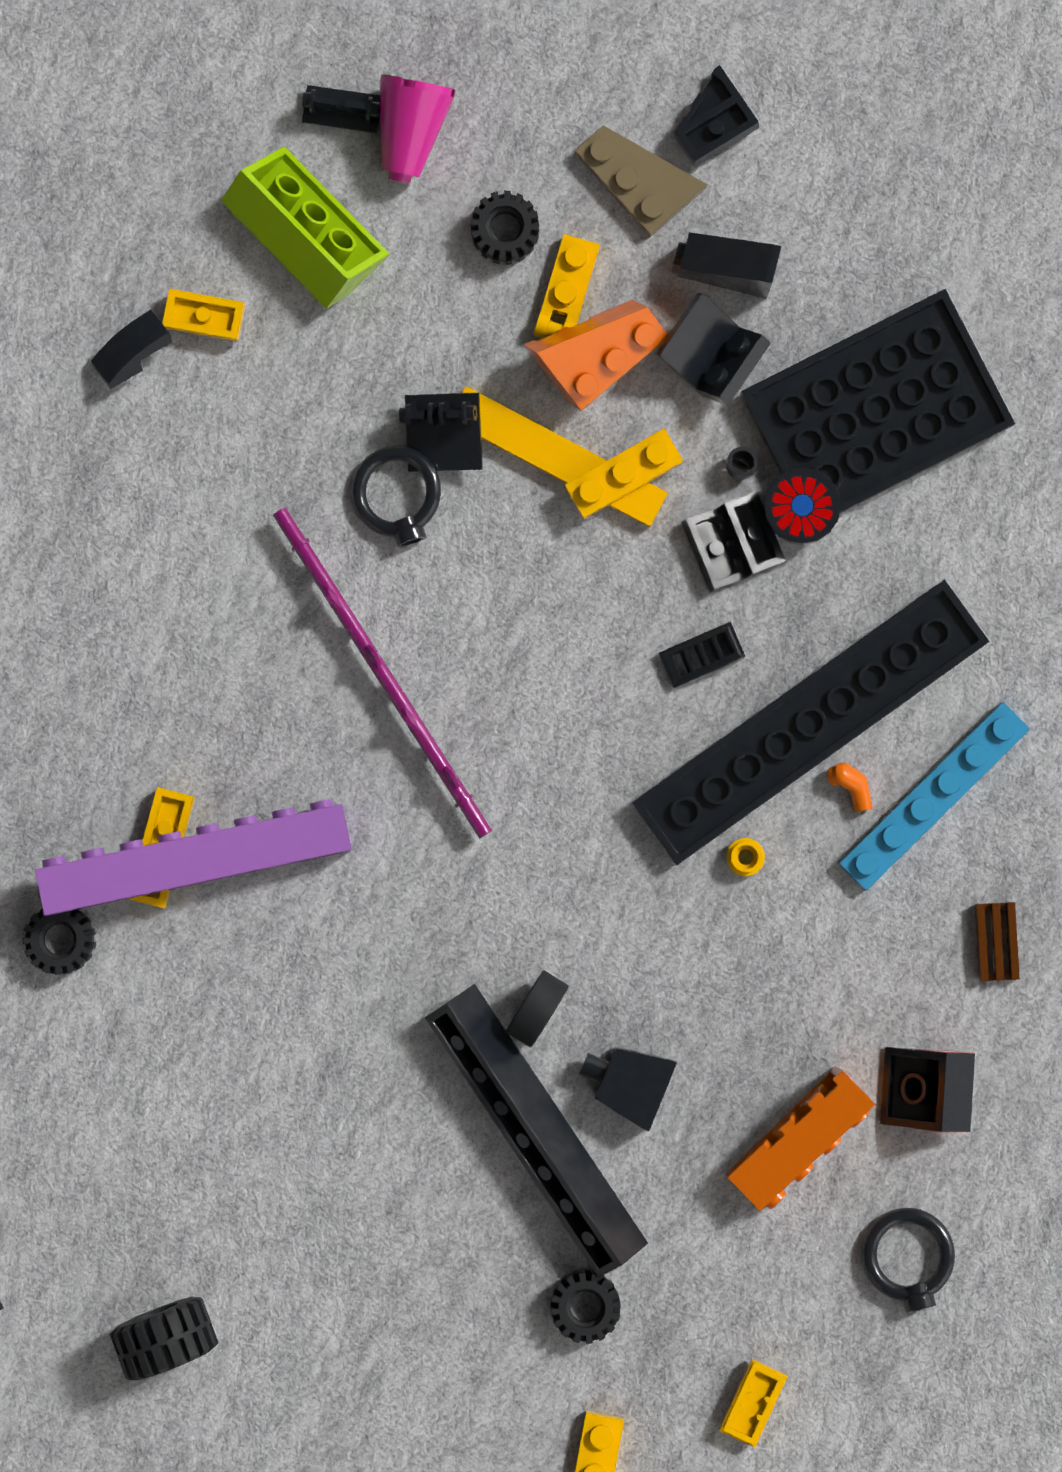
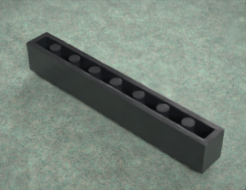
M473 984L425 1017L426 1021L597 1277L599 1278L622 1266L646 1246L648 1242L509 1034L505 1032V1028L477 986Z

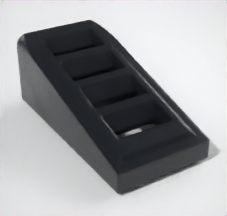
M731 622L658 653L673 688L745 658L744 651ZM723 635L731 655L724 657L716 637ZM709 642L716 658L715 662H709L702 643ZM694 647L702 666L695 670L687 651ZM680 653L688 672L681 676L673 658V655Z

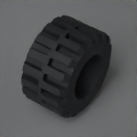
M201 1297L184 1298L143 1313L118 1325L109 1334L127 1380L149 1378L184 1365L207 1354L219 1343Z

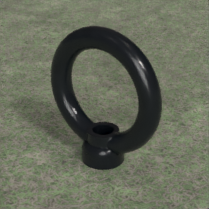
M387 446L371 453L357 468L351 487L352 503L358 517L369 529L384 536L395 537L398 547L408 546L427 538L424 526L436 513L441 497L439 475L431 461L421 452L406 446ZM390 461H403L413 465L421 473L426 485L425 500L415 515L399 519L395 522L387 521L377 516L370 508L366 496L367 483L372 473L382 464Z
M899 1208L883 1214L870 1226L863 1240L862 1263L865 1273L874 1287L889 1298L904 1301L906 1312L936 1306L934 1294L942 1289L952 1274L955 1263V1248L949 1231L938 1218L921 1209ZM904 1223L916 1224L928 1230L935 1238L939 1247V1263L934 1274L925 1282L908 1286L896 1284L888 1279L882 1272L877 1259V1249L883 1235L892 1227Z

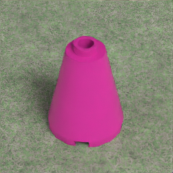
M381 74L382 170L389 171L388 179L411 183L412 176L420 177L452 105L456 90L422 81L403 79L402 77Z

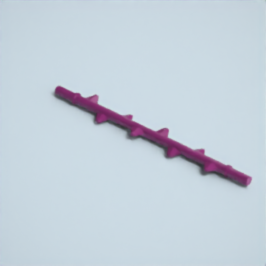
M286 507L278 510L273 514V517L292 545L291 550L293 552L296 551L454 798L456 808L459 807L478 838L484 837L492 829L472 800L474 796L472 794L469 795L314 553L309 545V538L304 537Z

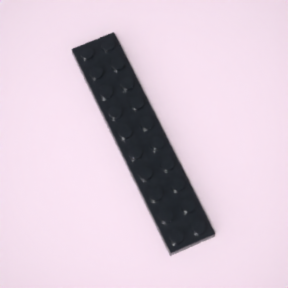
M944 579L640 796L632 804L677 866L990 641Z

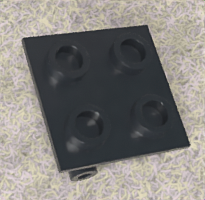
M479 392L404 395L405 407L399 409V420L401 423H406L407 447L413 448L425 455L437 471L483 470ZM408 463V472H418L413 465Z

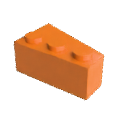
M630 300L591 316L589 320L570 328L564 327L557 330V333L538 341L533 340L523 345L566 401L582 411L661 344L668 334L648 307Z

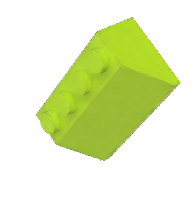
M285 146L240 170L221 199L233 215L258 238L262 245L269 249L326 309L348 296L390 254Z

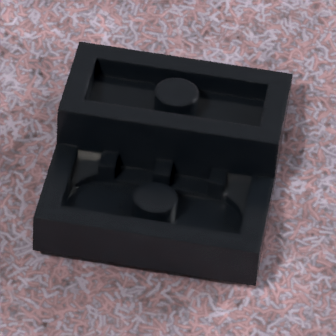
M758 491L725 502L717 508L689 517L681 522L710 593L786 562L777 537L765 520L763 503Z

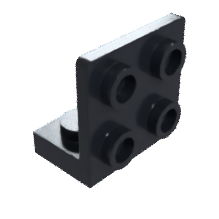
M697 293L658 349L657 356L701 396L729 406L771 343L762 334L739 327L705 294Z

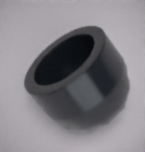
M746 447L735 448L730 452L726 460L728 474L733 479L740 481L750 478L758 466L756 454ZM732 462H733L734 464L738 465L739 467H742V468H744V469H746V470H749V471H748V472H745V471H743V470H741V469H739V468L733 466V465H732Z

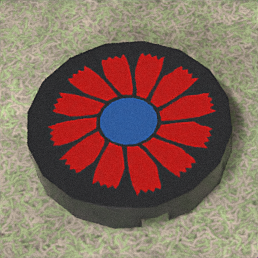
M800 467L789 469L774 479L766 491L763 509L767 524L778 537L788 543L805 545L816 543L831 532L838 522L841 502L839 491L829 477L818 470Z

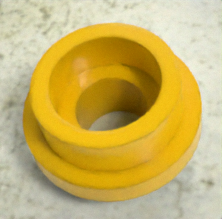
M741 838L729 846L726 861L729 868L739 876H752L763 867L765 853L757 841L751 838ZM742 850H748L752 854V861L748 865L741 864L738 860V855Z

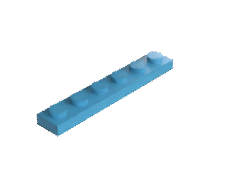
M1004 702L1000 703L838 864L867 891L1030 728Z

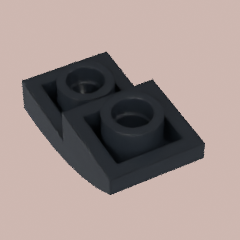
M150 309L116 333L91 360V363L107 386L112 389L142 372L140 360L172 343V339L168 330Z

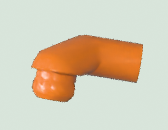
M838 763L837 766L828 768L826 773L828 783L831 786L841 785L850 791L854 812L873 809L868 781L863 773L848 763Z

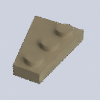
M604 125L575 150V155L650 238L700 195L708 185Z

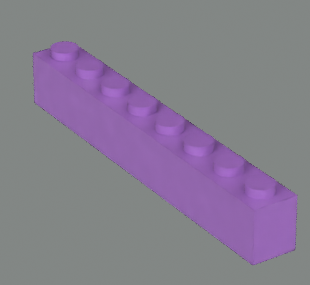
M332 799L311 803V811L296 814L295 808L291 807L273 811V819L260 822L257 821L256 815L235 819V827L220 830L218 823L197 827V835L181 838V833L178 831L157 836L159 843L143 846L141 839L119 844V852L105 854L104 848L80 852L82 859L66 863L65 856L42 860L43 868L35 869L44 916L351 851L352 847L342 804L333 806Z

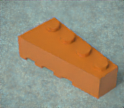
M835 1066L725 1175L759 1211L765 1206L772 1209L785 1197L786 1192L784 1189L794 1180L797 1182L801 1181L814 1168L812 1163L823 1153L825 1155L830 1153L842 1140L841 1136L851 1127L854 1128L862 1122L869 1114V1110L876 1104L842 1069Z

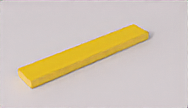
M465 386L462 393H477V391ZM479 393L481 439L566 484L607 461ZM647 483L612 503L609 507L650 528L668 492L651 483Z

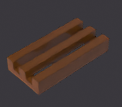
M1015 902L975 904L979 981L1020 979ZM1002 910H1006L1009 972H1004L1000 915ZM985 911H991L995 973H988Z

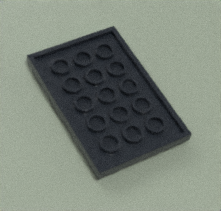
M946 289L740 392L780 473L782 474L789 469L800 467L820 471L832 480L839 491L840 513L1015 425L1004 400Z

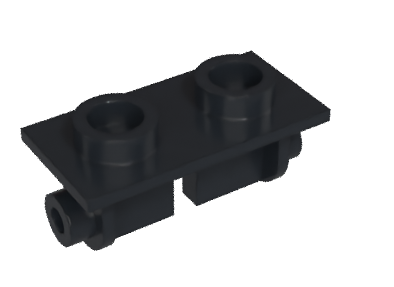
M307 85V90L303 93L302 107H304L302 123L377 134L380 117V95Z

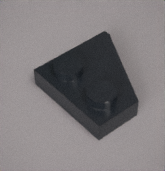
M720 65L713 70L709 83L703 92L697 95L691 105V111L687 116L683 117L674 131L675 139L694 167L699 166L759 129V121Z

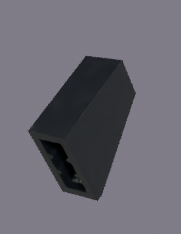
M689 232L687 242L678 243L673 264L680 266L678 275L680 278L767 299L782 246Z

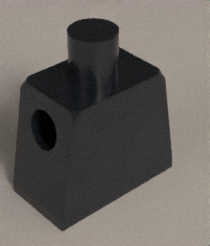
M614 1047L609 1061L587 1053L579 1074L600 1083L595 1094L596 1100L642 1129L650 1131L677 1062L670 1058Z

